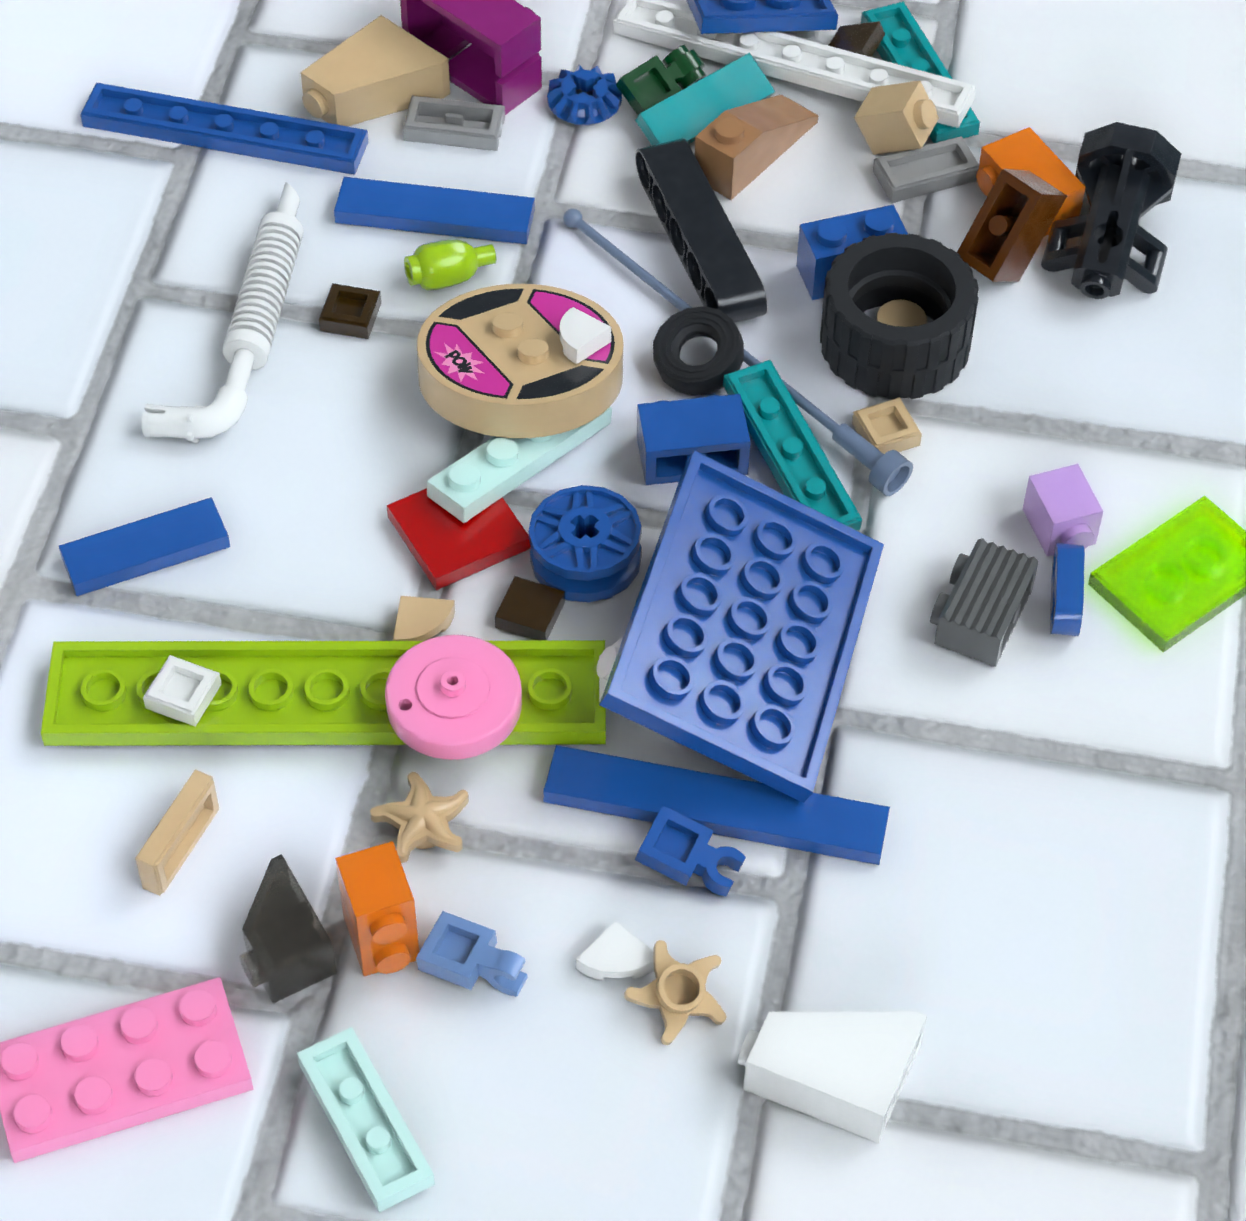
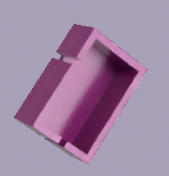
M400 0L402 29L448 59L471 43L469 47L449 60L450 82L480 102L505 106L506 115L542 89V59L538 53L541 50V17L536 15L530 8L522 6L515 0Z

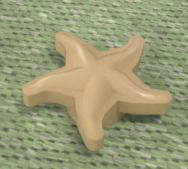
M411 772L407 777L410 792L405 801L379 805L370 810L373 822H387L399 830L397 853L401 863L408 861L410 852L414 848L428 849L437 846L454 852H459L463 849L462 838L451 832L448 822L455 818L468 804L469 795L466 790H460L453 796H432L429 787L419 774Z
M658 940L653 947V965L656 979L642 988L629 987L624 993L627 1001L660 1010L665 1026L661 1037V1042L664 1045H669L673 1042L685 1025L688 1016L709 1017L716 1025H721L727 1017L714 997L706 991L705 985L709 972L718 968L721 964L720 956H708L693 961L690 964L679 963L669 955L667 944L663 940Z

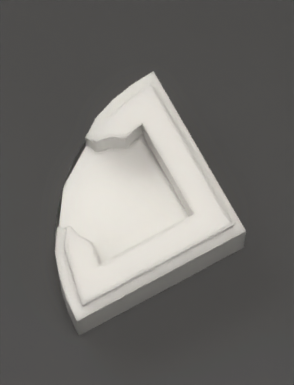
M572 307L564 314L560 321V341L563 345L564 355L573 363H580L611 342V327Z
M615 921L576 958V969L596 980H604V977L625 978L632 976L633 979L641 978L654 970L653 950Z

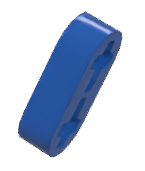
M1056 543L1051 574L1050 634L1079 636L1084 604V545Z

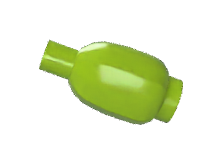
M442 240L423 244L414 251L413 255L404 257V269L410 286L420 284L425 290H437L463 283L475 274L478 267L496 263V252L492 244L474 248L461 240Z

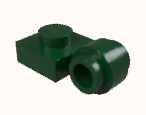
M682 45L669 53L662 61L656 55L628 72L618 80L616 86L635 113L639 115L643 111L705 78L707 75L702 70L705 64L694 49L689 51L685 45Z

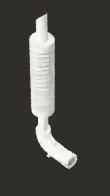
M285 182L277 211L264 215L258 228L256 240L223 345V356L231 364L225 386L218 390L215 401L208 406L176 407L146 404L144 407L145 412L142 413V431L145 437H175L198 443L200 438H210L226 432L239 421L248 401L245 390L251 370H258L264 367L267 363L304 233L301 222L296 218L300 199L289 183Z

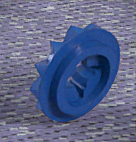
M578 65L574 72L561 69L559 77L549 81L547 103L550 110L560 119L573 124L591 125L611 118L619 110L622 103V93L616 86L614 73L602 74L599 66L591 70H584ZM580 89L583 91L582 93L576 94V90ZM593 90V96L588 95L586 92Z

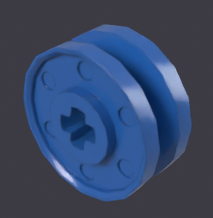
M580 485L557 491L545 498L533 512L528 533L531 545L530 563L534 576L540 584L565 591V600L590 603L609 599L628 588L638 575L642 557V547L640 544L642 525L636 509L624 496L604 487Z

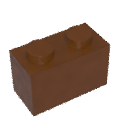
M1002 169L957 253L961 255L960 258L968 263L970 267L992 282H1019L1067 195L1029 170Z

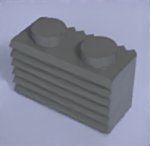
M984 538L977 540L970 556L960 553L953 567L949 582L955 586L950 595L942 592L939 594L932 610L930 623L937 625L934 644L996 667L1028 601L1029 595H1031L1038 560L1035 557L1028 558L1025 553L1018 554L1014 549L1007 550L1004 545L997 547L994 542L987 543Z

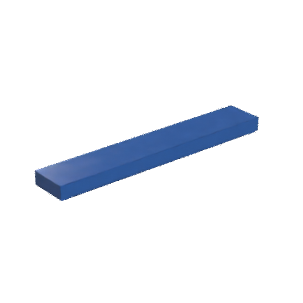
M97 82L80 114L83 127L352 175L356 174L369 142L368 130Z
M559 745L555 747L543 790V801L546 803L652 823L662 805L714 830L713 834L876 865L880 864L890 810L888 806L812 793L803 803L759 782Z

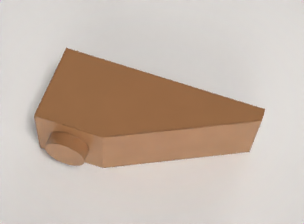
M782 94L728 109L695 136L694 155L712 189L732 200L817 124L819 115Z

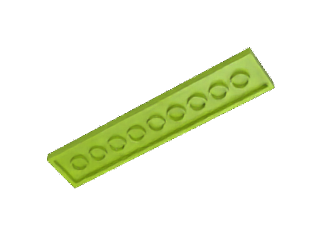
M605 640L487 641L501 649L512 660L521 680L522 708L519 720L510 735L499 745L606 744V708L599 705V676L597 675V663L599 656L605 650ZM53 641L41 727L44 746L407 745L395 733L388 719L385 688L388 675L396 661L407 650L423 641ZM169 655L220 673L221 686L196 727L145 708L143 697Z

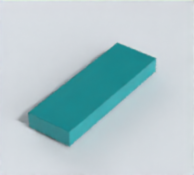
M748 53L643 111L635 121L652 146L680 138L686 139L689 144L695 141V136L725 110L770 98L775 93V90L752 55Z

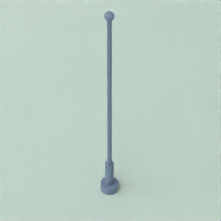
M569 209L564 213L563 221L569 228L577 227L677 309L682 311L692 308L583 221L579 210ZM744 349V362L747 365L753 366L761 363ZM782 380L795 403L833 433L832 439L871 470L869 474L870 484L885 496H891L907 483L913 471L912 462L896 450H890L883 454L846 423L837 424Z

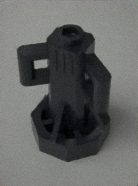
M1114 122L1086 132L1078 156L1075 176L1086 187L1085 194L1091 208L1089 214L1057 220L1052 223L1041 262L1042 268L1050 272L1074 268L1071 284L1084 295L1093 299H1104L1108 296L1120 295L1124 279L1144 293L1152 294L1157 292L1168 248L1138 224L1140 218L1155 205L1171 200L1182 154L1157 130ZM1083 236L1080 246L1066 248L1068 239ZM1132 247L1146 256L1143 266L1130 257Z

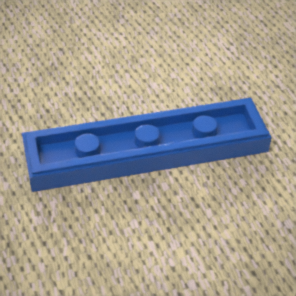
M343 177L334 209L335 223L527 244L535 211V198Z

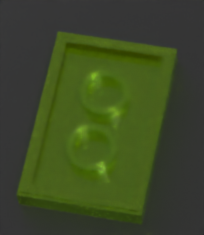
M1204 495L1092 571L1088 585L1164 653L1246 595V531Z

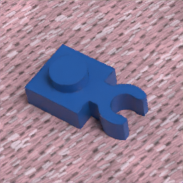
M662 805L635 860L685 886L688 884L692 874L695 873L702 877L704 885L711 892L720 896H727L734 881L722 876L718 872L717 867L724 865L739 872L746 857L742 852L733 847L723 846L714 848L708 845L714 830Z

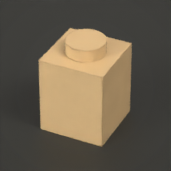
M919 80L872 87L854 119L873 155L922 149L939 117L933 101L929 99Z

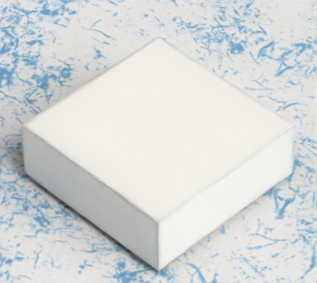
M169 655L143 697L145 708L196 727L221 686L220 673Z

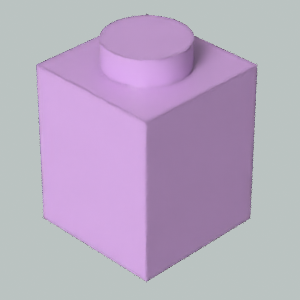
M1079 464L1029 476L1023 511L1046 556L1054 555L1056 543L1084 545V548L1095 545L1103 510Z

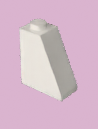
M918 1011L768 1012L760 1032L750 1029L740 1050L738 1064L745 1066L743 1090L879 1144L922 1044L927 1015Z

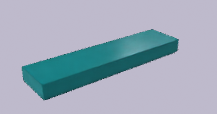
M904 1L862 12L861 23L880 21L885 32L884 38L876 49L883 61L952 79ZM970 107L959 128L936 123L929 136L933 143L961 136L963 139L979 134L980 121Z
M767 360L724 375L723 387L728 395L741 394L748 432L783 494L856 531L860 530L863 519L772 361Z

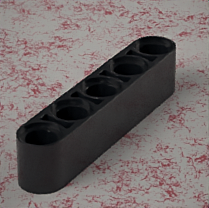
M680 138L637 149L635 160L640 182L702 304L705 307L721 310L733 319L735 323L765 315L767 312V299L761 279L686 139Z

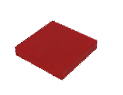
M427 488L387 505L389 520L436 590L531 549L528 533L503 497L465 523L427 496Z

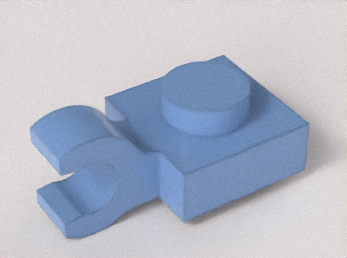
M442 911L416 957L418 970L472 990L478 977L481 976L497 990L507 995L518 997L528 978L526 973L521 972L525 964L524 957L512 951L495 948L497 944L495 930Z

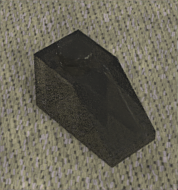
M283 855L272 858L242 928L247 952L239 955V959L252 987L255 988L262 984L274 1004L337 974L333 943Z

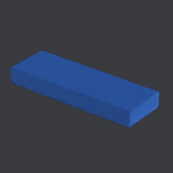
M212 497L59 545V550L75 594L80 596L229 548L230 541Z

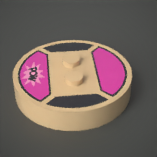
M504 284L480 288L447 301L432 312L421 326L417 338L418 383L420 391L426 402L437 414L459 427L476 433L503 438H537L564 433L593 421L603 414L616 400L623 381V335L619 325L609 312L594 301L572 291L537 284ZM572 307L611 327V342L578 364L573 363L564 355L563 345L560 341V321L564 314Z

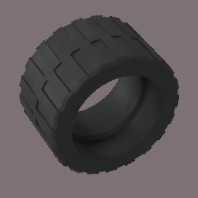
M885 233V235L881 236L873 235L863 238V241L851 244L845 248L841 255H837L833 260L831 269L827 271L820 329L821 352L824 360L829 363L832 372L836 376L841 377L845 384L850 387L864 391L865 394L874 397L916 399L944 389V386L948 383H953L959 377L960 371L965 368L971 349L979 299L978 283L973 277V270L968 263L960 258L961 255L934 239H926L920 237L921 235L910 233L909 235ZM893 300H908L919 305L926 315L934 321L912 327L893 326L876 321L863 312L880 307Z

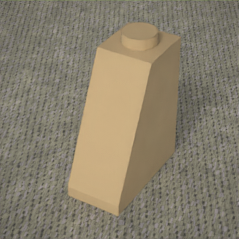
M382 15L301 71L304 107L315 118H321L327 123L342 126H351L409 108L412 96L443 99L450 94L448 58Z

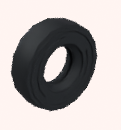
M705 306L687 308L672 315L660 326L653 341V361L662 380L676 392L692 396L711 394L723 388L724 375L740 370L744 361V341L733 319L721 310ZM694 337H709L717 343L715 356L705 364L693 366L686 364L680 359L682 346Z

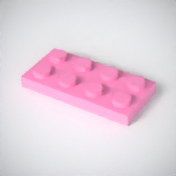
M221 977L0 1042V1113L14 1163L254 1090Z

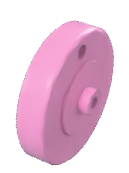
M444 635L420 642L407 650L396 661L386 682V708L393 730L409 747L434 758L449 760L465 759L490 751L510 735L521 713V680L514 663L497 646L472 636Z

